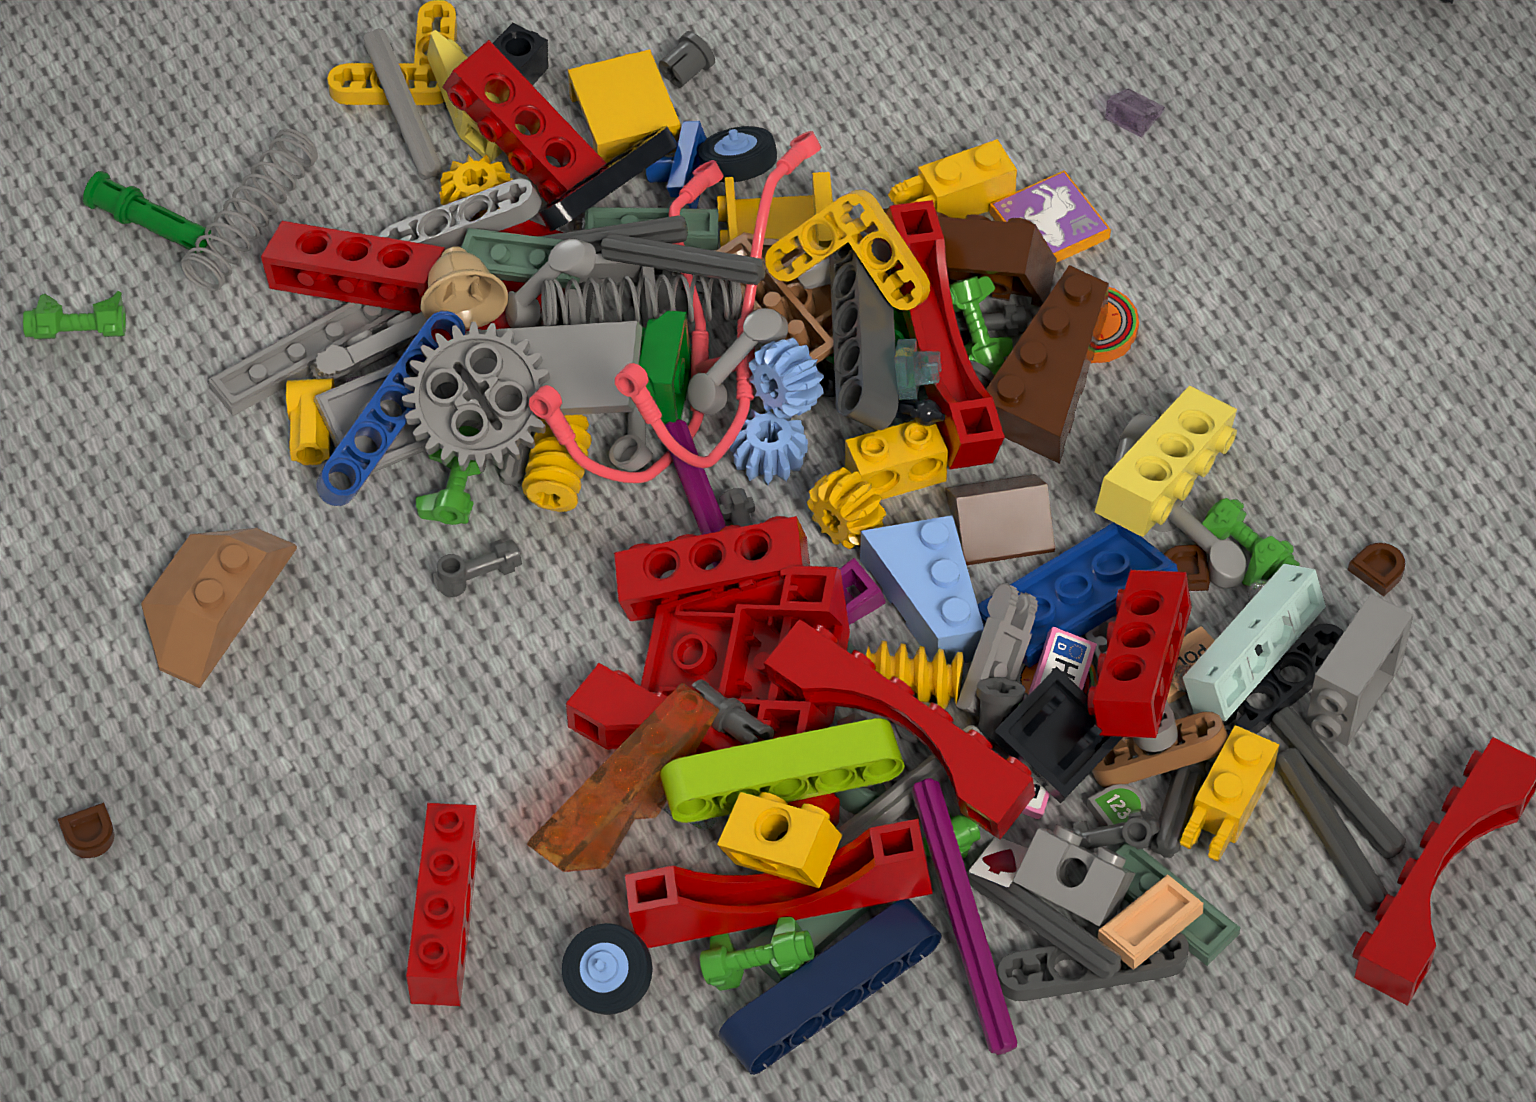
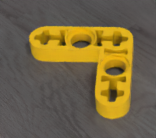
M432 0L420 7L417 18L414 63H398L416 105H437L445 102L438 83H436V87H428L430 81H436L428 58L424 54L429 47L430 36L433 32V22L436 17H442L440 22L441 32L439 33L446 39L456 42L457 20L455 8L444 0ZM372 63L340 64L329 72L327 77L331 98L337 103L345 105H389L384 90L379 87L381 83ZM366 80L371 81V88H365L367 87ZM409 80H415L413 81L414 88H410ZM345 81H352L350 87L342 86H344Z
M854 190L841 196L774 243L768 249L765 256L768 272L775 279L791 281L803 275L849 243L886 300L893 307L899 310L915 308L927 299L930 292V282L926 273L876 198L865 190ZM861 204L864 212L861 213L859 218L853 220L848 212L853 209V206ZM816 224H823L830 229L832 242L828 248L821 247L814 242L812 230ZM875 224L878 229L863 238L860 232ZM875 238H882L890 244L892 256L888 262H882L873 255L871 245ZM802 246L806 253L796 258L791 263L792 265L785 267L781 262L785 254ZM901 262L903 268L888 276L886 271ZM911 280L915 288L911 291V294L903 296L899 288L902 287L903 282Z

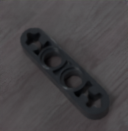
M668 126L653 131L538 211L549 231L558 229L678 146V143Z
M1327 623L1318 624L1308 630L1295 641L1248 695L1250 696L1254 693L1267 695L1273 702L1271 707L1256 709L1250 706L1246 698L1226 721H1222L1224 726L1232 723L1237 718V712L1239 711L1242 716L1236 721L1235 725L1252 733H1259L1272 722V717L1285 707L1292 706L1313 688L1315 674L1332 651L1328 648L1324 649L1316 656L1314 663L1311 658L1317 652L1318 642L1324 646L1330 642L1336 645L1344 631L1336 625ZM1289 666L1298 667L1305 673L1306 678L1300 682H1289L1281 676L1280 671ZM1227 729L1226 732L1229 737L1231 731Z

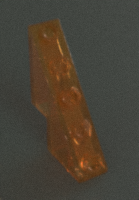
M681 683L529 839L527 845L562 872L606 868L634 820L656 818L665 805L667 798L660 777L661 769L675 759L694 755L720 709L703 698L698 692Z

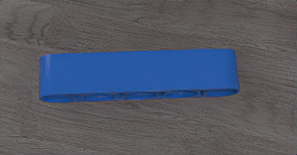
M440 311L434 313L426 321L328 459L317 479V492L325 503L332 506H343L354 499L407 424L405 415L416 408L405 407L402 402V396L414 393L405 388L403 382L404 378L410 377L406 372V366L410 365L411 360L425 362L426 359L420 348L422 345L428 346L433 350L438 348L437 342L431 335V330L443 329L453 339L452 326L457 325L462 334L465 335L463 321L456 314L449 311ZM384 400L395 401L401 407L402 415L398 417L386 415L381 409L380 402ZM358 436L371 438L376 444L377 451L373 453L360 451L356 447L355 438ZM333 472L345 474L350 479L351 488L346 490L334 488L329 481V474Z

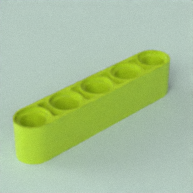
M874 718L682 757L667 763L661 769L660 777L673 819L677 822L689 823L730 815L740 792L759 797L761 792H767L782 798L786 802H792L890 781L903 771L905 765L891 723L886 719Z

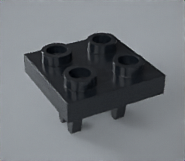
M1057 666L990 735L1010 756L1025 764L1032 772L1031 776L1060 804L1123 738L1121 736L1099 735L1102 730L1097 726L1096 716L1090 715L1088 712V695Z

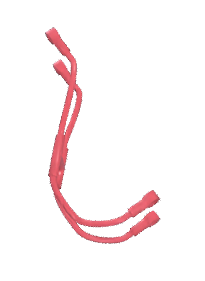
M813 131L805 132L794 138L790 142L791 148L778 160L776 168L769 174L759 204L750 257L760 259L762 257L770 206L778 181L784 175L791 174L801 162L813 156L822 148ZM715 160L708 161L693 171L694 177L679 191V196L672 202L669 209V217L680 216V210L686 204L694 202L703 191L722 180L724 175ZM684 242L673 243V244L685 246V245H684ZM680 273L686 277L690 287L693 275ZM746 284L741 318L737 321V337L744 332L743 323L745 318L753 312L757 285ZM696 285L693 295L695 330L691 333L690 380L698 373L706 374L720 358L709 359V332L706 331V320ZM755 347L732 371L736 372L737 376L736 399L739 400L734 420L718 445L705 457L691 453L681 446L669 433L661 420L662 413L646 387L649 382L647 372L635 363L627 364L616 375V388L623 395L631 397L645 423L651 424L660 441L668 449L660 459L645 471L626 472L616 470L588 458L574 440L576 435L560 409L562 398L553 387L548 385L540 387L530 397L529 407L536 416L545 419L559 444L566 447L576 463L600 477L623 483L648 482L673 462L670 452L691 466L709 468L715 465L728 451L746 421L750 401L754 399V385L749 381V378L753 375L749 362L755 358ZM690 404V410L693 414L688 428L693 439L700 428L704 414L695 410Z

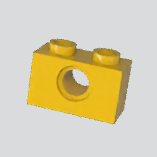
M740 792L717 845L736 865L820 888L842 834L830 822V815L817 806L803 804L801 808L788 805L785 800L771 793L761 792L759 797ZM787 831L784 837L776 841L782 832Z

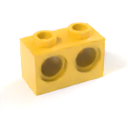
M913 420L881 431L878 430L845 440V468L851 473L859 472L863 481L867 484L872 483V490L875 494L881 496V500L947 481L948 449L936 423L932 426H922Z

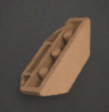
M744 232L716 251L750 257L754 234ZM764 238L761 257L764 262L768 249L779 241L778 239ZM800 246L785 254L781 262L785 267L792 265L791 263L796 258L806 252ZM765 263L766 274L764 280L760 281L757 285L753 311L768 308L782 314L788 322V334L785 340L794 338L799 346L807 345L810 357L818 359L817 363L834 353L831 284L813 289H804L797 278L791 281L775 279L768 272ZM740 283L743 305L746 284Z
M258 528L190 534L141 603L159 670L201 688L296 551V544Z

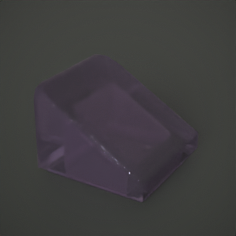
M1128 88L1112 95L1107 100L1105 119L1142 138L1164 112L1165 107Z

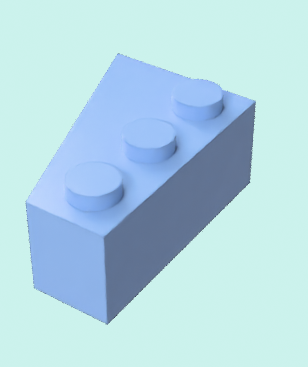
M953 515L862 530L860 562L867 571L873 574L883 588L885 597L890 603L893 602L905 619L906 626L920 646L925 647L926 654L930 660H933L938 649H943L946 664H951L957 652L963 653L964 663L972 662L984 626Z

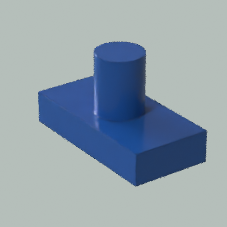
M683 121L675 156H664L646 168V176L650 183L668 182L667 190L670 197L679 196V191L694 177L693 171L700 166L698 149L701 143L707 139L700 121ZM700 195L694 202L688 204L690 209H697Z

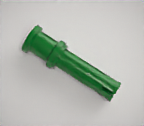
M104 171L96 172L89 179L85 187L83 204L90 209L98 207L114 215V219L121 224L133 222L188 250L196 248L195 242L197 238L205 235L206 227L144 198L141 190L135 186L125 187L112 181L110 175ZM206 239L200 242L199 248L207 247Z

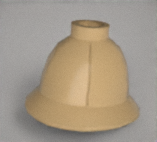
M451 247L442 253L441 257L431 268L428 276V289L421 298L420 308L427 320L434 313L440 311L452 312L463 321L465 330L470 329L471 322H476L479 328L497 319L504 312L508 304V292L501 279L491 274L479 258L461 247Z

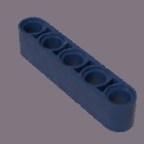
M910 899L899 900L734 1013L722 1025L718 1036L750 1074H759L766 1069L763 1064L769 1067L805 1042L804 1036L809 1039L845 1014L842 1009L848 1012L884 987L882 982L888 984L923 959L920 956L921 954L924 957L931 954L939 945L942 935Z

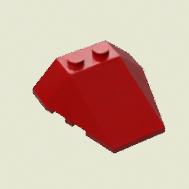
M791 566L781 569L780 575L755 581L753 578L739 582V587L719 593L709 590L658 605L640 686L652 693L659 692L666 695L675 706L693 716L694 714H701L687 707L684 703V697L689 689L700 698H703L701 693L692 687V684L698 680H704L726 698L734 697L741 701L746 707V712L772 727L774 730L773 739L828 728L833 723L836 706H815L812 702L798 701L769 681L764 662L799 619L812 628L815 624L825 627L837 638V645L847 651L850 628L841 570L838 567ZM755 735V736L758 738V739H757L758 742L764 741L762 738H760L759 736Z

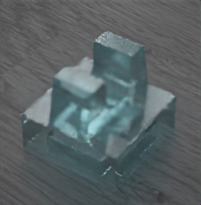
M916 339L898 340L894 356L899 400L917 399L920 385L939 383L940 381L939 372L942 370L940 352L917 351Z

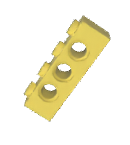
M1189 385L1103 478L1094 513L1141 537H1144L1156 523L1162 525L1168 518L1174 502L1177 499L1185 500L1194 485L1195 479L1198 476L1205 477L1212 468L1218 453L1226 454L1232 446L1237 434V430L1232 428L1237 409Z

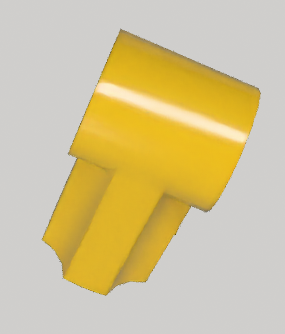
M333 378L287 380L286 404L290 421L289 450L292 461H297L302 465H321L323 461L330 458L331 436L317 409L314 397L335 388Z

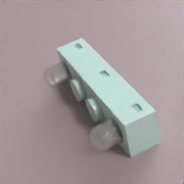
M1283 564L1270 580L1258 579L1253 581L1247 591L1250 602L1194 665L1181 664L1175 668L1172 684L1178 691L1188 693L1194 714L1213 712L1218 714L1222 721H1226L1323 611L1326 605L1315 569Z

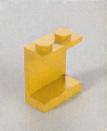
M650 49L568 69L570 99L572 102H579L593 138V150L606 163L648 134L664 126H668L678 143L681 124ZM676 148L668 154L676 152Z
M830 172L812 173V195L772 198L765 232L766 239L780 240L833 203ZM725 177V195L717 196L718 222H727V229L719 230L720 248L744 232L754 234L761 198L735 199L733 177ZM816 224L812 230L814 242L821 247L828 248L832 242L831 231L823 224Z

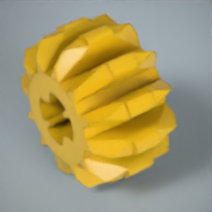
M468 154L465 163L452 161L450 171L442 173L440 180L441 191L439 192L440 202L442 205H446L509 182L512 178H510L509 173H506L502 161L491 164L487 154L480 161L473 160ZM487 210L478 212L470 221L481 218Z
M842 467L837 471L831 472L829 475H824L809 491L810 499L806 503L808 508L814 513L811 517L812 521L820 525L821 533H827L835 545L841 543L850 550L856 545H861L862 530L884 526L883 518L886 516V511L879 504L882 498L874 493L872 483L867 484L863 481L861 474L857 471L851 473L848 469Z

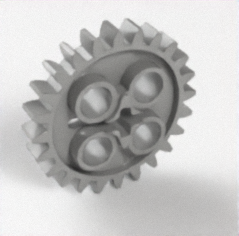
M471 322L469 334L463 335L457 325L452 326L453 339L447 341L441 334L437 333L435 334L438 345L437 349L433 350L425 345L420 347L426 359L424 363L415 360L410 361L412 371L418 376L404 378L405 388L414 393L402 396V402L405 407L416 409L407 413L405 418L408 425L420 424L413 432L416 441L429 437L425 446L427 454L431 455L440 448L442 449V464L447 465L456 456L458 457L461 471L466 470L470 460H476L480 472H484L487 459L493 458L495 464L501 469L504 464V454L509 453L515 460L519 461L521 458L518 446L521 443L532 449L535 447L534 439L530 434L531 431L537 433H545L546 431L545 424L530 409L529 399L543 386L541 384L550 379L549 370H535L542 363L541 354L538 352L526 356L530 349L529 340L524 339L514 345V332L512 329H508L500 338L497 337L495 323L489 325L485 334H479L476 322ZM482 358H491L497 362L495 369L488 374L475 372L473 366ZM456 364L463 366L477 392L480 395L485 394L488 408L502 424L500 430L493 428L479 402L476 399L470 398L466 383L454 370ZM444 382H451L458 387V390L451 398L440 399L434 395L436 387ZM507 395H516L522 399L521 405L514 411H503L497 405ZM469 419H475L480 421L483 427L477 435L464 436L459 432L461 424Z

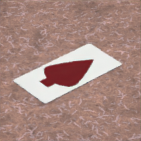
M994 837L971 867L969 873L1008 888L1013 882L1028 848L1003 838L999 840Z

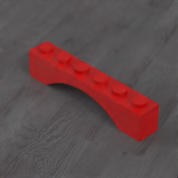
M933 200L891 205L886 215L926 273L930 282V292L927 299L915 308L902 310L928 399L935 401L945 415V420L936 422V425L948 449L947 464L949 470L991 464L994 462L1005 436L993 397L977 377L960 335L949 287L944 236ZM888 243L889 248H890V258H891V256H892V248H891L890 244ZM901 262L891 268V275L903 268ZM911 280L903 282L899 290L905 296L906 294H911L915 285Z
M799 619L764 662L769 681L798 701L812 702L815 706L832 705L857 708L882 716L908 730L927 746L944 768L955 790L960 812L1001 840L1035 796L1034 782L1030 769L1012 756L1004 759L991 750L993 748L992 744L977 731L970 729L966 733L952 723L954 721L952 716L939 705L930 703L927 706L913 697L915 695L914 691L901 679L892 676L889 680L875 671V664L863 653L857 650L849 653L837 645V638L825 627L815 624L812 628Z
M600 663L597 664L566 702L568 728L607 750L623 748L652 749L687 757L743 745L734 737L731 738L722 732L716 731L712 727V723L705 717L697 714L692 716L675 706L666 695L659 692L652 693L636 684L625 672L621 670L613 671ZM834 793L787 802L788 805L801 808L803 804L817 806L830 815L829 820L835 827L839 823L840 799ZM787 831L782 832L776 841L784 837Z
M1492 737L1483 753L1475 750L1471 755L1463 772V776L1467 777V780L1462 788L1456 785L1451 788L1441 809L1442 812L1446 813L1440 824L1434 821L1429 824L1419 845L1420 848L1424 849L1418 860L1412 857L1407 860L1397 881L1398 884L1402 885L1395 897L1390 894L1386 895L1375 916V920L1380 923L1373 934L1368 931L1362 934L1352 954V957L1358 960L1355 979L1407 1006L1428 973L1436 949L1431 925L1430 898L1438 877L1453 857L1472 841L1497 828L1518 822L1536 792V758Z
M918 819L868 828L855 840L835 851L820 888L767 873L755 875H717L695 872L674 865L625 875L628 909L635 934L643 940L647 948L777 924L778 919L781 917H792L795 920L933 894Z

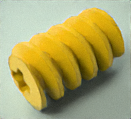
M564 415L576 435L574 440L580 450L588 457L587 449H589L592 439L591 435L587 432L589 427L587 417L583 415ZM539 417L538 419L545 424L546 431L545 433L535 432L533 436L535 447L531 448L529 452V461L525 469L526 474L522 482L523 493L529 501L538 507L551 511L567 512L577 506L579 500L577 494L582 486L580 479H582L585 469L573 460L564 445L559 444L545 419Z
M881 641L875 653H871L870 646L868 645L866 656L875 664V671L889 680L892 676H895L911 687L914 693H917L919 701L929 703L934 695L936 696L937 705L944 710L952 698L955 699V704L957 705L964 664L962 652H957L951 664H946L943 649H938L933 660L927 661L925 647L923 646L918 648L913 659L908 658L906 644L903 643L900 644L894 656L889 654L887 641Z

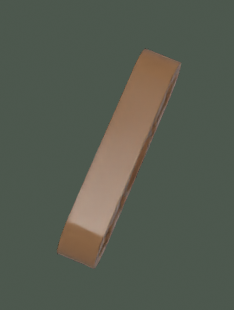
M1200 712L1175 720L1178 733L1176 742L1165 751L1156 755H1147L1149 751L1139 748L1133 737H1123L1092 770L1093 776L1100 786L1107 788L1116 784H1129L1214 758L1219 755L1228 739V734L1221 717L1213 712Z

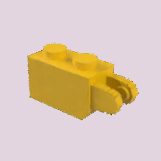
M996 139L919 166L918 176L895 184L894 187H891L892 189L888 196L894 205L933 200L936 212L943 213L950 218L965 219L967 215H979L988 212L990 203L1015 193L1017 169L999 140Z
M1234 726L1195 798L1192 816L1184 829L1180 845L1191 849L1193 844L1197 842L1201 830H1206L1216 835L1209 845L1208 856L1219 862L1229 842L1234 844L1237 842L1274 771L1280 744L1239 726Z

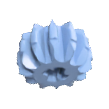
M794 338L782 339L777 342L772 341L755 352V358L749 362L750 370L753 373L749 381L755 385L757 390L755 397H761L764 409L766 411L773 410L778 418L792 417L796 414L799 416L811 410V407L817 404V398L824 394L823 387L819 383L824 376L816 367L818 359H812L809 355L808 346H799Z
M751 409L740 433L730 446V451L734 456L736 469L746 470L749 481L761 474L764 475V480L769 485L773 475L777 474L778 477L787 482L790 470L800 471L803 465V457L808 452V440L806 435H804V427L801 420H791V417L788 416L778 418L773 410L765 411V414H759Z

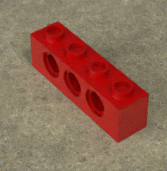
M490 40L457 66L442 87L447 92L451 103L459 110L465 111L477 123L480 133L488 141L495 142L508 156L512 167L517 172L525 174L538 187L541 197L547 203H550L606 164ZM485 92L497 96L500 103L490 101ZM515 124L525 126L531 135L522 134ZM546 156H552L557 159L561 167L551 165Z
M282 221L261 255L269 289L405 312L410 311L411 313L418 314L422 312L420 308L421 298L428 289L429 272L445 251V247Z
M776 516L767 519L764 523L744 527L730 525L718 532L698 536L685 534L676 537L673 541L653 545L640 543L631 546L628 550L614 552L618 601L629 621L655 618L658 605L709 590L719 593L739 587V582L753 578L755 581L780 575L781 569L791 566H810L807 536L797 516ZM766 552L762 558L754 561L751 560L756 554ZM720 561L716 567L705 570L712 562ZM675 570L669 577L660 579L665 572Z
M1130 570L1125 589L1118 590L1116 599L1117 618L1116 621H1110L1107 628L1108 649L1106 653H1100L1097 665L1098 683L1097 686H1091L1088 693V712L1090 715L1096 716L1097 726L1102 730L1099 735L1157 738L1192 609L1186 572Z
M427 803L406 974L411 1004L461 1006L480 838L476 805Z

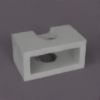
M1056 824L1053 831L1038 828L1013 882L1098 926H1104L1115 917L1136 874L1123 867L1127 859L1101 846L1096 854L1080 846L1083 836L1061 825ZM1078 858L1085 863L1088 872L1083 882L1078 886H1074L1068 879L1067 870L1071 861Z

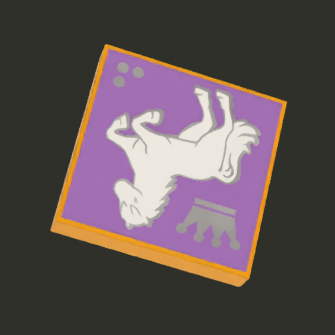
M1065 170L990 203L989 213L995 221L1008 222L1010 218H1023L1036 224L1056 257L1057 262L1110 239L1111 229Z

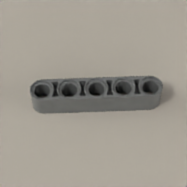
M864 231L860 232L863 238L869 234ZM875 238L871 245L873 255L882 262H888L891 259L888 243L882 239ZM848 243L829 256L837 411L841 415L881 431L892 423L898 410L893 306L886 300ZM891 269L886 271L888 276L891 275Z

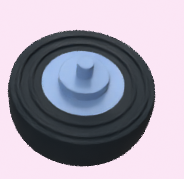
M741 126L729 128L708 137L699 146L698 158L700 165L711 160L716 161L724 175L719 182L725 183V177H733L734 182H740L755 178L770 170L777 161V149L773 135L768 130L755 126Z
M597 924L581 931L569 943L562 960V978L567 992L581 1007L597 1014H617L632 1008L646 994L652 979V959L646 944L633 931L617 924Z

